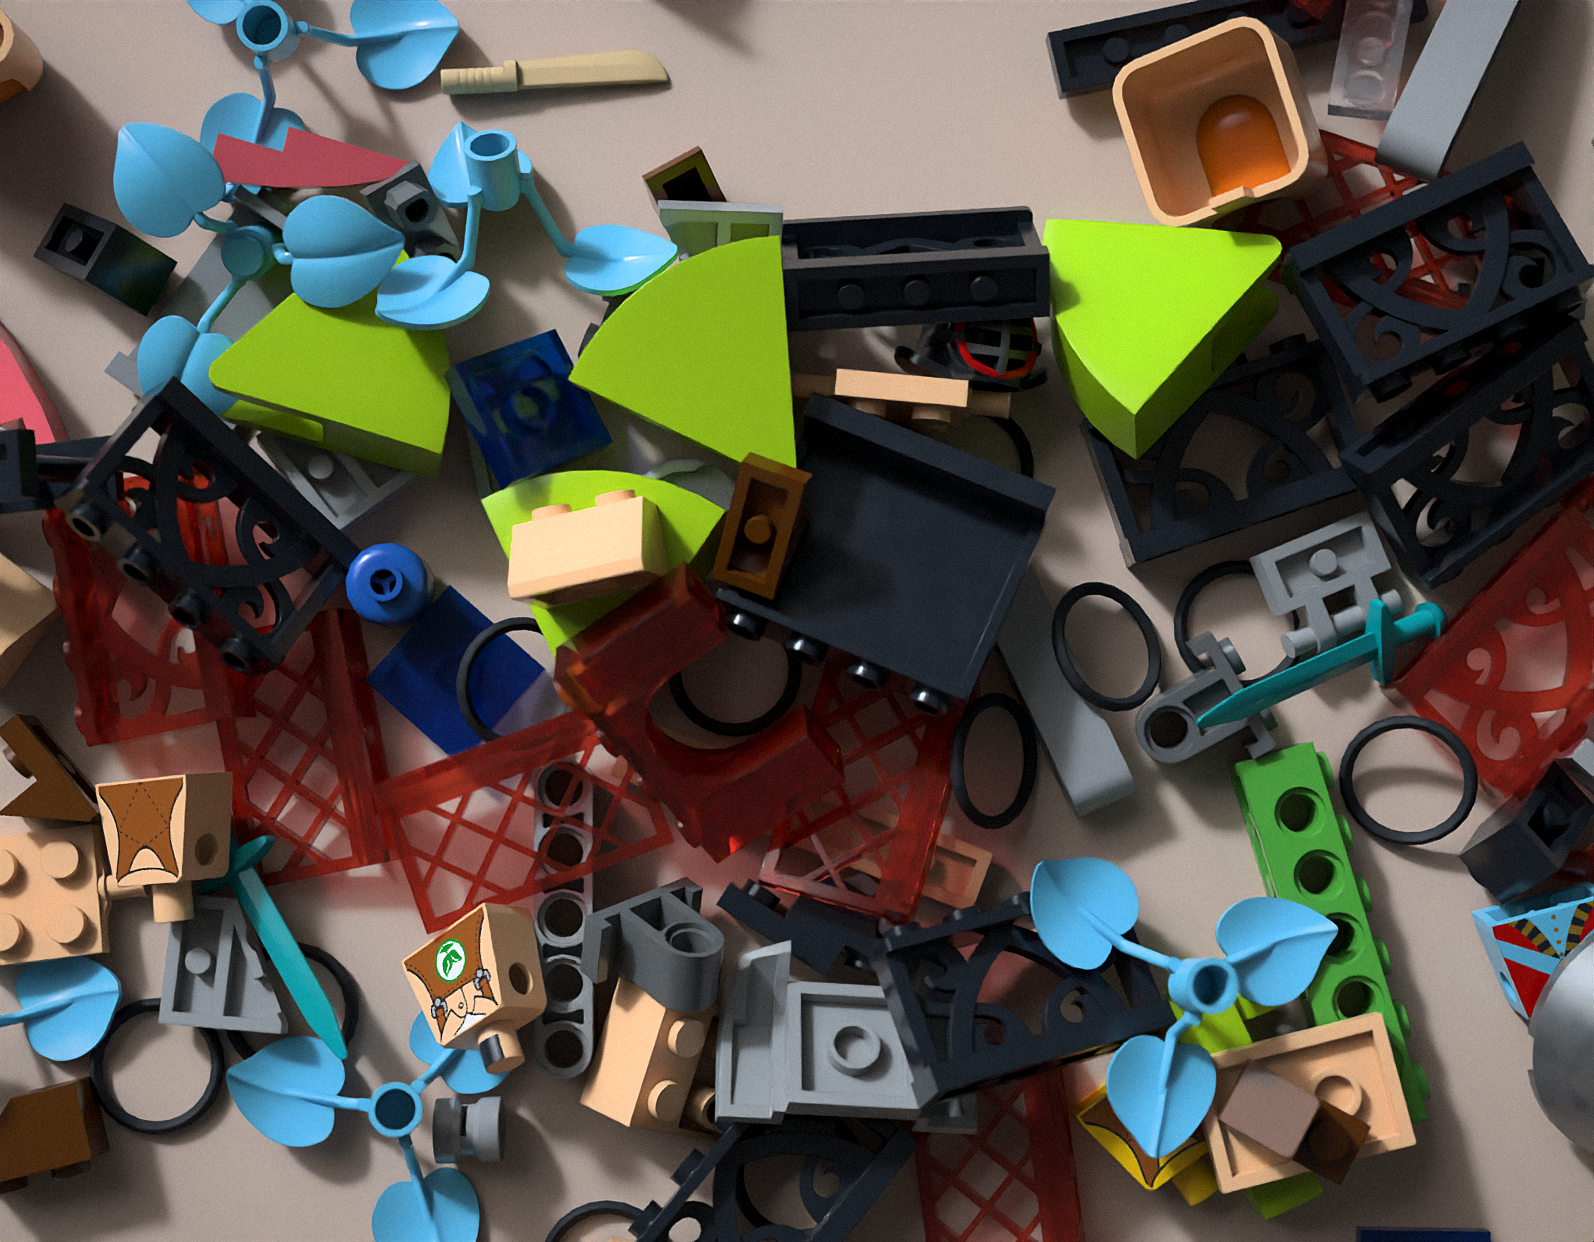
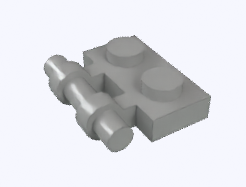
M1368 510L1351 515L1249 558L1272 616L1277 617L1296 610L1300 619L1299 628L1281 636L1283 649L1290 658H1295L1309 651L1318 655L1334 648L1337 644V639L1357 630L1365 634L1367 614L1370 602L1373 599L1378 598L1388 604L1391 616L1403 610L1402 599L1395 589L1390 588L1377 594L1371 580L1372 576L1387 571L1392 567ZM1344 589L1349 600L1347 607L1329 615L1322 598Z

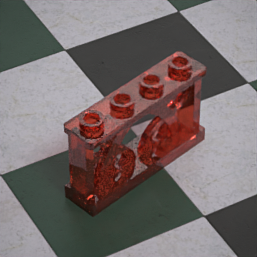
M193 466L192 475L195 479L188 481L181 476L178 478V480L190 486L202 489L206 488L209 483ZM138 475L124 478V489L126 491L134 487H141L149 490V481ZM125 496V501L114 502L131 518L134 517L136 510L128 502L132 499ZM177 498L180 531L190 561L209 565L230 566L218 501L207 504H194ZM60 508L46 510L42 516V531L47 544L53 550L57 573L53 578V594L57 605L64 613L68 636L63 645L64 658L68 668L74 673L78 700L74 707L76 725L80 733L85 736L88 747H113L257 717L250 677L237 673L226 666L217 655L218 649L198 631H192L195 651L188 653L183 646H178V662H174L173 653L177 637L181 631L187 628L180 625L173 617L170 618L161 632L158 640L157 654L145 648L122 629L112 617L116 601L128 580L120 571L117 565L118 560L103 547L93 551L91 541L77 534L69 526L66 514ZM96 569L101 570L98 576L96 575ZM222 591L214 592L219 596ZM110 653L117 658V660L111 661ZM148 677L154 679L155 693L153 701L146 712L135 719H129L121 715L116 683L122 679L129 682L131 695L128 701H134L145 692L148 685ZM172 685L181 688L203 690L204 708L165 715L170 703Z
M1574 506L1554 513L1447 622L1444 632L1437 638L1430 639L1391 679V682L1381 689V692L1398 709L1402 708L1408 715L1429 718L1446 726L1456 734L1472 755L1477 768L1478 784L1491 798H1507L1511 794L1518 798L1528 792L1544 774V770L1539 765L1555 749L1559 752H1564L1575 744L1588 729V725L1583 720L1594 710V673L1592 674L1594 660V615L1591 616L1589 603L1594 601V586L1584 591L1580 578L1565 553L1570 546L1573 547L1594 568V530L1590 527L1592 523ZM1532 588H1539L1545 593L1546 597L1543 605L1558 598L1561 606L1544 614H1535L1528 608L1526 597ZM1502 616L1517 625L1534 628L1552 625L1562 620L1565 621L1567 657L1561 686L1539 691L1498 689L1507 667L1505 644L1494 626ZM1475 648L1485 650L1491 658L1490 670L1483 685L1474 682L1479 679L1484 668L1473 670L1467 664V656ZM1430 689L1454 701L1470 706L1462 721L1460 732L1424 698ZM1485 710L1497 712L1493 716L1490 725V732L1495 743H1499L1500 734L1507 727L1515 729L1520 736L1517 750L1507 759L1494 760L1488 758L1479 748L1476 735L1477 726ZM1557 710L1539 729L1534 717L1530 714ZM1427 733L1460 765L1457 756L1447 744L1438 737Z

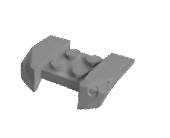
M791 940L770 945L738 957L724 983L718 1022L715 1121L781 1124L785 1114L911 1120L912 1131L977 1135L976 1093L919 1110L911 1087L914 1079L881 986L788 981ZM934 958L918 959L911 978L913 989L923 998L937 1003H949L952 993L936 992L924 980L926 975L933 978L943 977L945 972L941 962ZM924 1017L939 1062L946 1061V1019Z

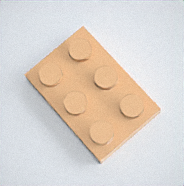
M1372 1012L1210 1054L1216 1069V1088L1212 1103L1201 1123L1218 1188L1223 1194L1311 1171L1293 1160L1284 1158L1217 1118L1247 1059L1372 1126L1354 1160L1417 1144L1381 1013Z

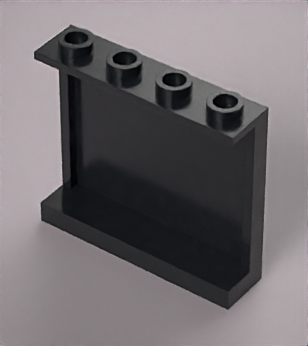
M813 392L802 414L804 430L795 446L796 468L813 474L803 510L810 514L808 523L774 599L771 600L730 584L727 591L719 588L715 596L718 616L720 619L725 620L724 626L729 631L742 638L760 641L761 637L764 636L785 645V652L802 663L819 667L824 661L847 671L846 677L862 688L874 692H882L884 687L908 696V703L927 715L944 718L946 713L962 719L1051 517L1057 488Z

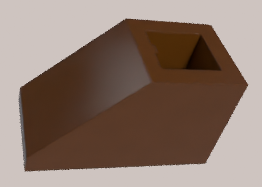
M90 1076L30 1090L9 1100L0 1115V1195L28 1187L27 1175L50 1170L52 1180L56 1181L92 1171L90 1160L110 1150L101 1107L95 1097Z

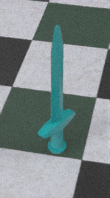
M1378 598L1373 599L1370 602L1367 614L1365 635L1237 691L1202 715L1196 721V726L1203 729L1242 720L1368 662L1373 679L1385 686L1391 682L1396 649L1424 636L1431 639L1439 637L1447 625L1446 614L1439 605L1424 602L1416 606L1415 613L1393 622L1388 604Z
M230 831L229 870L224 877L204 879L197 888L199 894L210 895L229 885L231 886L305 1020L337 1058L341 1060L346 1059L348 1050L333 1005L255 869V866L274 845L275 840L273 836H261L240 846L233 832Z

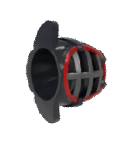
M1034 318L923 324L920 338L916 340L918 353L904 346H896L894 354L896 364L911 376L968 381V386H972L973 390L1005 393L1021 392L1040 386L1048 380L1047 367L1031 371L1036 357L1041 354L1042 344L1038 343Z

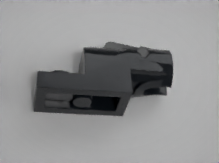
M863 872L845 880L839 875L813 873L785 915L775 910L781 899L750 878H748L743 887L731 881L716 903L717 906L775 944L791 940V955L824 977L839 954L847 958L844 965L878 978L876 971L872 970L868 958L884 940L883 933L895 926L916 921Z

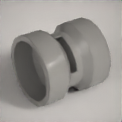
M502 1096L482 1097L476 1104H463L457 1097L437 1098L435 1100L432 1140L436 1164L457 1163L465 1156H476L482 1163L503 1161L506 1129L505 1107Z

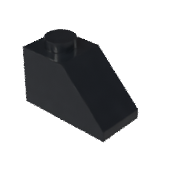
M65 202L33 257L145 317H147L152 306L158 304L165 297L171 284L170 275L178 263L118 224Z
M1552 761L1544 766L1478 826L1458 857L1468 867L1473 879L1481 886L1487 888L1498 902L1503 905L1560 869L1594 814V804L1555 761Z

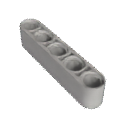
M1447 0L1387 123L1375 154V163L1428 183H1432L1440 178L1524 0Z
M1029 564L993 648L1021 707L1025 710L1032 724L1034 734L1074 815L1080 819L1135 793L1137 789L1132 774L1101 709L1081 697L1062 674L1052 645L1054 612L1031 564ZM1065 637L1066 649L1071 663L1081 679L1089 686Z
M564 758L553 760L542 767L536 776L534 786V930L547 999L544 1012L534 1019V1055L536 1063L544 1073L551 1078L561 1080L574 1078L582 1073L595 1056L598 1044V984L580 971L585 917L598 912V787L596 777L589 767L579 761ZM566 769L576 772L583 783L582 796L578 802L568 807L556 803L550 793L552 778L561 770ZM564 833L577 838L583 849L582 861L578 867L570 871L561 870L555 866L549 852L554 839ZM559 899L572 900L582 910V926L575 934H561L554 929L550 922L551 907ZM556 965H571L579 971L583 980V987L579 996L565 999L553 992L550 987L549 978L551 971ZM568 1030L578 1035L583 1046L580 1060L567 1064L554 1058L549 1047L550 1037L554 1032Z

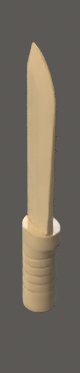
M634 49L517 62L516 60L503 61V67L441 70L443 95L518 92V89L645 84L667 81L664 67L653 55Z

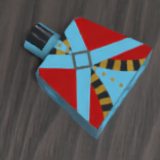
M1589 881L1471 912L1474 924L1506 1000L1512 1008L1527 1020L1531 1019L1538 997L1556 967L1573 948L1594 933V884Z

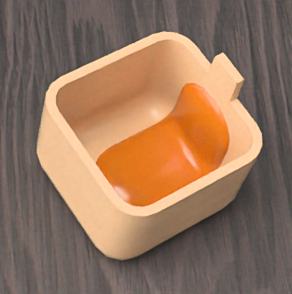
M1239 17L1223 22L1133 60L1125 65L1115 78L1112 89L1113 101L1145 202L1152 216L1163 225L1221 230L1222 224L1231 215L1247 206L1278 197H1291L1296 201L1301 200L1316 192L1326 179L1328 173L1327 154L1294 54L1285 40L1257 19Z

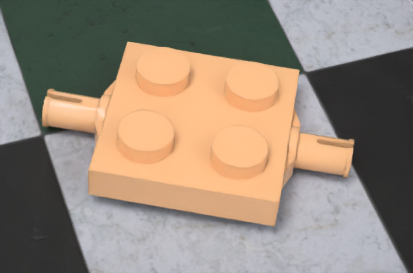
M837 369V374L831 373V376L793 372L791 382L793 400H809L812 393L816 392L886 421L910 423L911 431L923 435H947L948 426L960 427L963 417L969 418L970 415L1005 419L1009 417L1011 392L973 390L972 386H968V381Z
M89 824L0 836V967L110 953L107 921L112 908V900L148 897L150 895V886L119 887L115 883L113 875H110L102 858L100 826Z

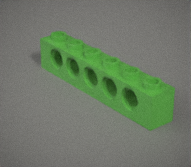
M1303 742L1264 753L1255 759L1250 757L1227 764L1267 897L1281 898L1305 905L1329 920L1337 919L1345 929L1346 937L1341 949L1329 955L1324 953L1313 980L1305 991L1298 996L1307 1029L1372 1012L1381 1013L1411 1124L1428 1120L1423 1101L1431 1097L1429 1084L1419 1062L1411 1063L1404 1041V1038L1411 1036L1409 1019L1399 999L1392 1000L1385 975L1392 973L1391 961L1382 939L1379 936L1373 938L1365 913L1372 912V900L1365 880L1360 874L1354 876L1346 851L1353 850V838L1346 818L1342 813L1335 814L1327 790L1334 788V777L1327 756L1323 751L1315 752L1313 742ZM1293 794L1299 796L1305 802L1308 809V817L1305 824L1296 831L1286 828L1280 818V808L1283 801ZM1315 856L1325 865L1327 877L1324 885L1318 891L1309 893L1300 883L1299 870L1307 859ZM1356 981L1364 991L1363 1006L1356 1014L1344 1016L1338 1008V994L1346 984Z

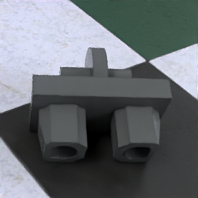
M412 160L390 178L359 191L369 212L374 217L405 236L403 249L410 259L436 255L449 258L456 264L461 259L463 250L420 163Z

